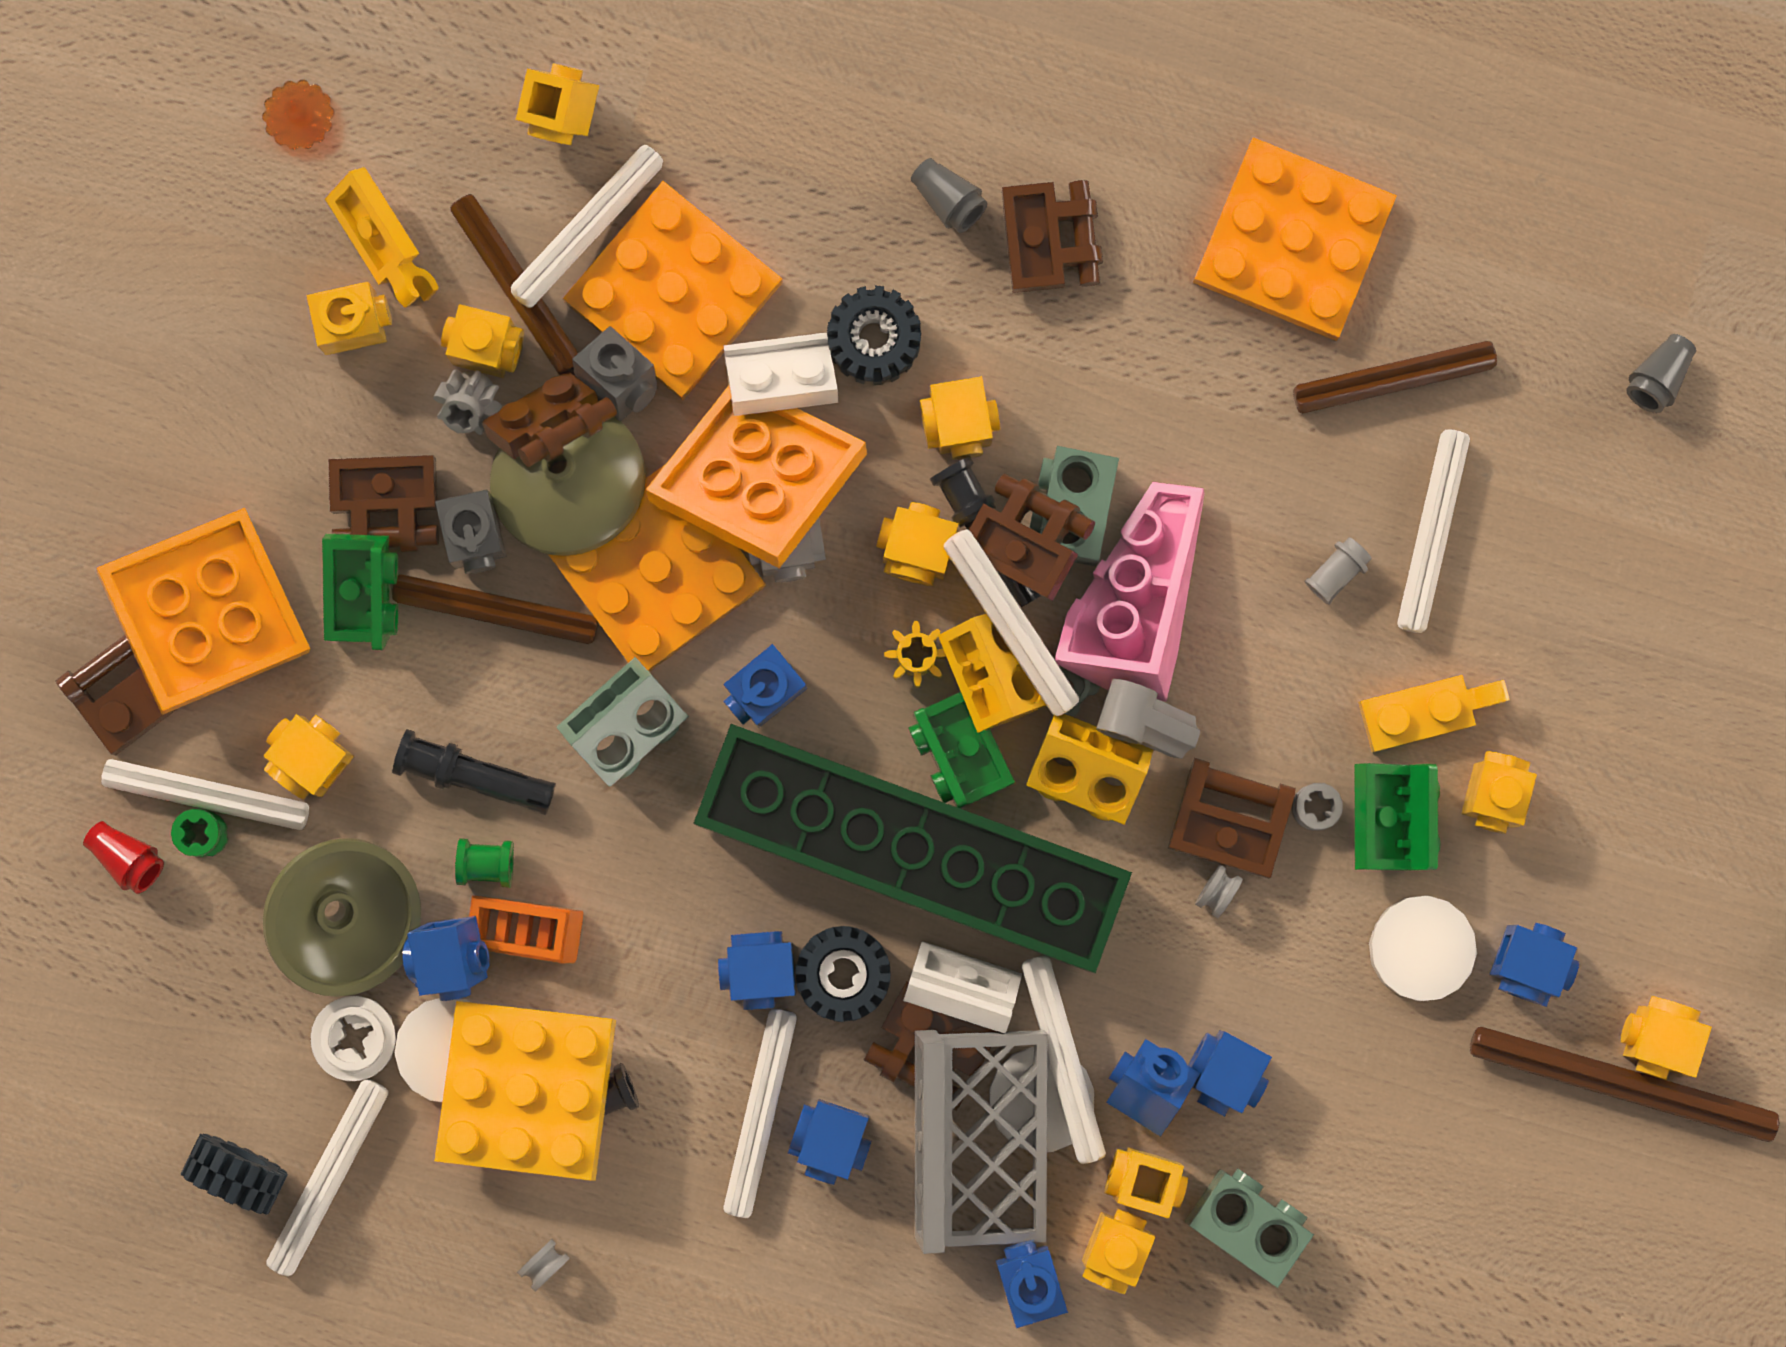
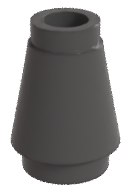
M932 158L922 162L911 176V182L917 186L919 192L948 229L954 227L959 233L967 231L980 219L987 208L988 203L981 196L982 189L943 165L938 164Z
M1671 334L1666 341L1629 375L1630 384L1626 389L1629 398L1642 409L1652 413H1660L1665 406H1672L1692 362V358L1697 351L1695 345L1681 335Z

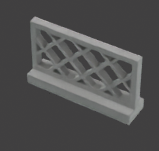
M936 1030L915 1031V1239L923 1254L945 1253V1247L1016 1244L1034 1240L1035 1243L1046 1242L1047 1033L1044 1030L1006 1032V1034L1001 1032L938 1034ZM1034 1045V1063L1019 1079L999 1062L1014 1046ZM999 1046L993 1054L984 1048ZM975 1047L987 1060L964 1081L952 1069V1048ZM995 1066L1013 1085L991 1107L973 1088ZM1033 1078L1034 1094L1026 1088ZM952 1079L961 1086L953 1095ZM1022 1092L1033 1102V1116L1017 1131L999 1113ZM969 1094L987 1112L964 1133L952 1122V1110ZM995 1119L1013 1137L990 1158L973 1140ZM952 1131L960 1138L953 1147ZM1032 1131L1033 1146L1026 1140ZM1022 1144L1033 1155V1168L1017 1183L999 1165ZM969 1146L987 1164L964 1185L952 1174V1162ZM995 1171L1012 1189L991 1210L973 1192ZM952 1183L960 1190L953 1199ZM1032 1183L1033 1197L1025 1191ZM1020 1195L1033 1207L1032 1228H1010L999 1218ZM967 1198L986 1214L972 1230L952 1231V1214ZM993 1223L1000 1228L987 1230Z

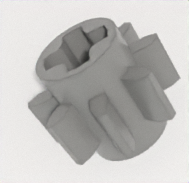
M457 369L453 370L448 381L441 382L433 397L435 401L443 404L437 415L438 419H442L447 427L458 434L470 433L472 431L479 435L483 434L484 427L481 421L502 408L499 402L493 400L499 389L498 385H493L491 380L478 370L467 371L463 374Z

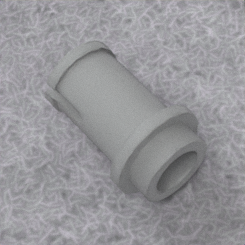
M1350 537L1344 543L1338 541L1334 545L1337 550L1310 578L1305 580L1309 589L1328 605L1333 602L1336 595L1359 572L1365 574L1368 571L1366 564L1372 559L1369 553Z

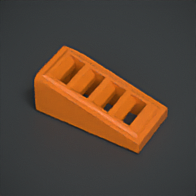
M472 895L469 917L476 916L480 939L485 942L488 951L558 963L576 962L583 923V911ZM491 909L499 910L494 940L487 939ZM512 913H519L515 943H510L508 940ZM534 916H539L540 924L536 946H531L530 940ZM558 919L554 949H551L555 921Z

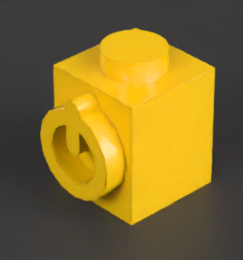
M553 63L551 72L527 68L515 120L529 124L527 134L560 144L572 145L574 134L588 136L600 85L582 81L583 70Z
M369 282L306 295L316 343L325 355L387 342L384 327L392 325L389 305L385 294L377 296L376 291Z
M459 304L456 317L448 316L441 337V347L447 348L445 355L453 366L473 371L478 370L481 373L504 378L505 371L513 373L517 367L523 347L524 329L516 327L509 316Z
M982 376L930 385V398L920 400L928 449L939 448L940 454L951 453L953 460L983 455L982 447L991 446L992 432L1000 430V420L996 400L986 401Z
M910 502L909 509L897 507L894 519L884 517L876 545L877 548L885 550L883 556V563L886 564L884 573L924 586H933L935 578L943 580L950 558L944 549V543L957 533L959 523L939 518L941 511L925 504Z
M296 714L291 721L287 718L281 720L268 736L266 743L271 747L264 754V757L269 760L264 770L280 785L302 800L309 793L323 797L354 758V755L335 741L341 733L320 716L315 714L309 721L305 717Z
M1486 751L1484 760L1475 763L1473 766L1461 814L1477 818L1476 827L1501 834H1506L1508 827L1524 826L1537 776L1535 773L1528 772L1531 763L1516 756Z
M1651 996L1649 1005L1638 1006L1636 1014L1630 1013L1624 1023L1621 1043L1626 1044L1623 1056L1638 1061L1636 1071L1663 1080H1667L1669 1071L1682 1076L1696 1078L1712 1027L1698 1022L1701 1011L1673 1001Z
M1127 1147V1151L1117 1149L1108 1171L1104 1194L1113 1196V1199L1119 1204L1170 1218L1172 1207L1180 1208L1187 1189L1188 1177L1182 1176L1184 1166L1179 1162Z
M1117 1208L1115 1216L1101 1211L1082 1258V1262L1086 1267L1082 1277L1121 1294H1126L1129 1285L1136 1287L1155 1240V1236L1150 1231L1144 1229L1147 1220Z

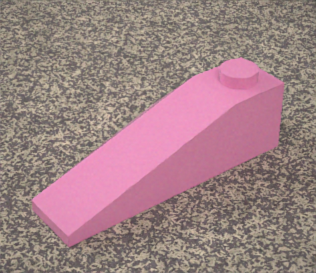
M1152 482L1121 530L1122 537L1106 561L1101 560L1093 572L1094 579L1082 598L1080 600L1076 598L1068 610L1055 661L1059 666L1108 691L1112 679H1122L1150 688L1158 693L1156 699L1164 702L1167 701L1178 656L1205 494L1203 488Z

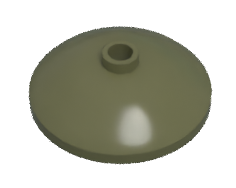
M615 417L609 419L602 424L603 429L590 438L579 437L564 446V453L549 462L542 459L531 467H527L522 462L520 456L513 459L501 448L498 449L490 474V493L499 519L518 541L538 552L569 556L597 549L614 539L625 529L640 506L645 489L646 472L640 447L631 432L621 421H618ZM559 461L567 462V467L563 472L558 474L551 473L555 463Z
M335 839L319 843L293 858L272 884L263 912L265 944L279 970L288 979L307 991L333 997L365 992L384 982L403 964V947L408 939L407 933L420 927L421 902L419 892L412 875L405 865L389 851L374 843L359 839ZM338 901L339 909L336 914L325 916L326 906L330 902Z

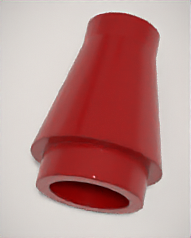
M104 821L95 824L84 838L83 846L94 854L122 890L131 889L136 894H140L157 880L163 870L164 861L158 856L157 848L112 828Z

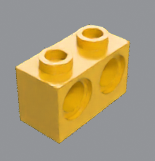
M987 614L973 617L938 635L977 733L1017 720L1047 706Z
M1054 715L1034 761L1026 786L1036 789L1047 799L1066 801L1086 809L1090 815L1104 821L1113 820L1125 825L1147 775L1154 750L1144 745L1132 744L1104 735L1096 730V726L1069 715ZM1053 758H1066L1074 766H1062ZM1112 777L1118 779L1123 785L1113 786L1106 783L1102 778Z

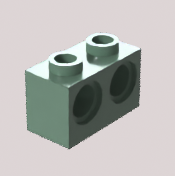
M1057 446L1053 459L1043 458L1038 485L1040 489L1047 490L1046 495L1058 502L1068 500L1080 507L1081 514L1095 521V527L1086 540L1080 537L1078 541L1072 544L1061 543V545L1078 554L1074 563L1096 567L1100 558L1119 458ZM1070 468L1083 469L1090 477L1091 486L1084 492H1072L1064 486L1062 474ZM1032 512L1029 528L1042 534L1048 520Z
M634 657L557 726V729L601 779L611 787L618 779L631 775L639 766L641 759L655 746L670 740L679 730L680 724L689 716L641 662ZM654 700L653 706L648 712L637 715V711L643 703ZM615 735L610 746L603 750H597L599 743L604 738Z
M1237 1168L1232 1177L1220 1169L1184 1222L1278 1288L1314 1236V1234L1303 1227L1308 1217L1283 1199L1274 1207L1258 1196L1264 1186ZM1227 1194H1237L1243 1201V1212L1233 1222H1222L1216 1214L1218 1201ZM1271 1225H1281L1287 1233L1285 1246L1276 1253L1264 1252L1260 1244L1262 1232Z

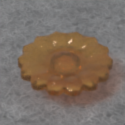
M303 79L297 83L291 80L286 81L283 87L274 88L272 90V97L267 98L264 102L266 111L262 114V119L267 124L266 132L268 135L273 136L275 142L280 146L287 145L291 150H296L300 147L310 149L314 143L322 142L325 139V133L332 129L330 120L334 117L335 112L330 106V97L328 94L322 93V88L319 85H310L307 80Z

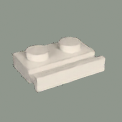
M827 333L724 345V357L734 416L838 403V389L831 352L828 346Z
M922 941L903 1001L1006 1034L1022 973Z

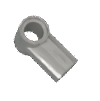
M1112 679L1096 728L1098 732L1132 744H1142L1167 756L1180 759L1190 749L1195 748L1200 734L1195 716L1156 699L1158 695L1156 691L1122 679Z

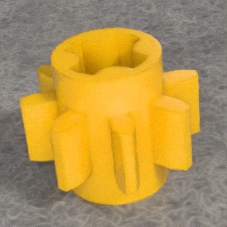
M914 621L911 634L904 637L899 631L894 630L892 632L893 639L899 644L898 649L884 652V659L897 660L899 667L894 672V680L900 679L906 673L914 676L913 683L915 688H920L921 676L928 672L934 678L940 679L942 677L940 669L934 665L936 659L947 658L944 650L937 649L934 643L939 638L938 635L941 632L939 629L932 631L928 636L920 633L919 622ZM911 642H921L923 651H931L932 657L924 658L920 668L912 667L911 659L902 658V652L910 651Z

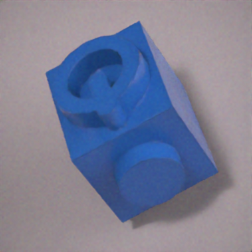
M772 644L723 684L731 694L723 702L742 725L751 719L760 728L807 690V685Z
M476 916L429 922L407 933L408 939L403 947V965L408 979L415 983L416 988H418L419 996L439 993L440 1001L461 999L472 994L471 987L488 978L489 951L485 942L480 939Z
M1535 923L1533 930L1519 925H1507L1490 975L1502 979L1498 990L1547 1007L1550 997H1560L1562 989L1569 991L1572 987L1579 968V961L1573 959L1577 947L1563 942L1566 933L1544 924Z
M782 931L731 935L732 947H727L728 958L718 959L720 990H730L731 1001L743 1000V1010L775 1008L774 997L796 995L792 942L783 943Z
M1219 1030L1216 1037L1206 1033L1188 1065L1200 1073L1193 1085L1194 1089L1201 1092L1197 1102L1224 1117L1229 1108L1241 1114L1247 1105L1255 1108L1268 1085L1269 1080L1262 1077L1272 1057L1225 1031Z
M1145 1039L1135 1056L1125 1051L1108 1079L1117 1085L1106 1103L1161 1137L1180 1110L1200 1073L1188 1066L1184 1058L1176 1051L1158 1047Z
M818 1099L816 1108L804 1104L788 1154L799 1157L797 1163L807 1166L804 1175L832 1185H835L837 1176L848 1180L852 1168L862 1171L872 1141L862 1137L869 1116L822 1099Z
M1030 1240L1005 1248L1006 1257L996 1260V1264L1016 1328L1068 1313L1047 1245L1037 1248L1035 1241Z

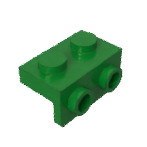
M325 534L322 538L324 641L371 642L372 650L383 651L390 635H397L399 623L398 604L390 603V584H396L398 578L397 553L389 552V536Z
M961 692L925 709L921 708L913 712V717L917 724L908 727L920 755L923 756L930 752L939 772L930 776L942 802L947 803L953 800L955 807L961 809L1015 783L991 730L987 729L977 733Z
M1354 764L1355 870H1436L1438 868V854L1441 845L1438 834L1440 785L1438 782L1437 765Z

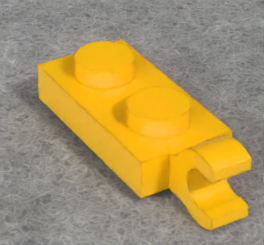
M362 167L349 171L325 198L327 204L378 285L390 282L396 299L405 308L409 307L419 296L423 301L429 300L439 288L436 280L428 271L412 263L420 253L367 169Z
M1463 675L1370 698L1358 703L1373 753L1476 726L1473 710L1500 704L1510 699L1504 680L1467 690Z

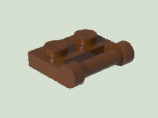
M125 635L76 672L67 671L55 680L60 690L74 704L110 754L115 756L177 710L175 709L164 715L161 714L141 668L137 669L96 701L88 693L87 689L134 654Z
M1194 757L1168 849L1268 879L1271 878L1296 788L1281 783L1276 788L1209 767L1210 762ZM1203 788L1270 807L1272 809L1269 821H1262L1199 802Z

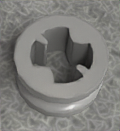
M1313 783L1301 788L1295 794L1292 804V813L1295 820L1302 827L1315 831L1332 827L1340 819L1343 811V802L1340 794L1332 786L1325 783ZM1312 792H1318L1320 800H1329L1331 804V811L1323 812L1326 819L1322 822H1317L1315 814H1306L1304 810V802L1312 801L1308 796Z
M1219 865L1195 903L1200 908L1205 905L1209 906L1212 909V916L1217 919L1225 911L1243 880L1239 876L1234 878L1228 877L1225 873L1226 868L1222 865Z
M553 1239L517 1272L521 1277L528 1276L531 1278V1288L535 1292L570 1259L566 1253L561 1255L556 1252L555 1245L557 1243Z

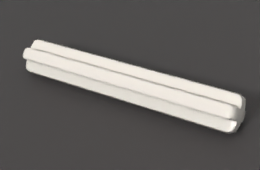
M648 145L641 146L512 284L511 293L524 306L528 308L533 307L662 168L663 159Z
M1445 430L1440 435L1397 622L1398 627L1406 631L1422 633L1427 629L1470 442L1469 435L1461 431Z
M965 529L954 534L944 543L946 553L1050 712L1055 716L1067 713L1079 702V696L972 532Z
M113 759L107 760L103 768L101 783L104 787L296 830L304 829L309 816V805L301 801Z
M1039 956L1026 960L1022 964L1023 973L1039 1029L1047 1033V1056L1077 1160L1081 1164L1101 1160L1105 1157V1148L1051 961L1048 956Z
M771 1009L768 1014L724 1204V1212L732 1216L749 1218L753 1211L797 1017L793 1012Z
M369 1079L360 1083L266 1261V1265L278 1274L289 1277L298 1267L388 1096V1090L381 1084Z

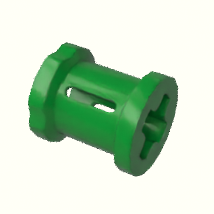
M191 809L177 816L172 824L171 837L178 851L187 856L213 857L225 848L228 842V827L223 818L214 812ZM195 823L201 825L208 824L204 831L209 838L206 844L192 843L196 834L191 828Z
M459 838L455 862L456 885L466 886L468 881L500 882L501 887L511 888L514 871L513 841H504L501 846L470 844L469 839Z

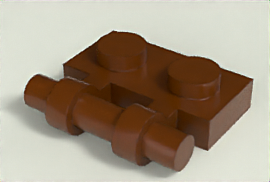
M1078 180L1070 182L1068 184L1070 201L1056 202L1054 182L1002 187L1001 193L1012 293L1064 288L1063 267H1078L1079 283L1082 287L1100 284L1098 265L1103 263L1102 247L1096 245L1093 219L1098 217L1096 200L1091 199L1089 181ZM1058 222H1073L1075 247L1061 248Z
M567 371L559 376L550 378L541 387L519 400L506 404L500 411L481 422L489 440L513 459L520 456L522 462L527 467H531L542 459L549 462L564 453L563 447L579 437L590 438L603 429L602 424L616 416L617 410L612 401L607 397L598 401L596 392Z
M434 455L328 459L330 512L333 514L351 513V528L332 529L331 534L389 536V547H400L401 552H416L419 546L439 545L438 525L417 524V511L437 510L435 503L437 501V471ZM398 511L399 526L371 527L370 512Z
M1003 474L997 481L995 493L1008 499L1002 512H999L983 503L969 530L997 572L1053 601L1078 556L1074 551L1061 545L1065 535L1071 532L1086 540L1095 527V521L1081 514L1080 507L1068 500L1058 502L1041 493L1039 485L1028 479L1018 481L1007 474ZM1031 511L1048 520L1042 534L1021 524L1027 512Z
M906 981L881 1027L899 1037L893 1051L873 1042L864 1061L882 1070L880 1076L894 1083L897 1078L915 1088V1064L906 1060L913 1046H915V1031L936 1030L938 1034L998 1031L903 1001L909 984ZM975 1047L952 1048V1069L954 1071L958 1069L971 1076L985 1060V1057ZM984 1047L988 1051L991 1049V1047ZM952 1085V1095L959 1089ZM963 1099L958 1103V1105L953 1110H958Z

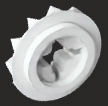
M360 996L342 997L328 1004L316 1017L311 1031V1048L318 1064L331 1076L345 1081L365 1080L378 1074L392 1059L397 1040L392 1016L377 1001ZM343 1018L354 1029L373 1027L374 1030L368 1033L369 1036L362 1040L365 1048L363 1051L367 1058H364L362 1053H358L354 1047L335 1050V1047L340 1045L341 1040L347 1036Z

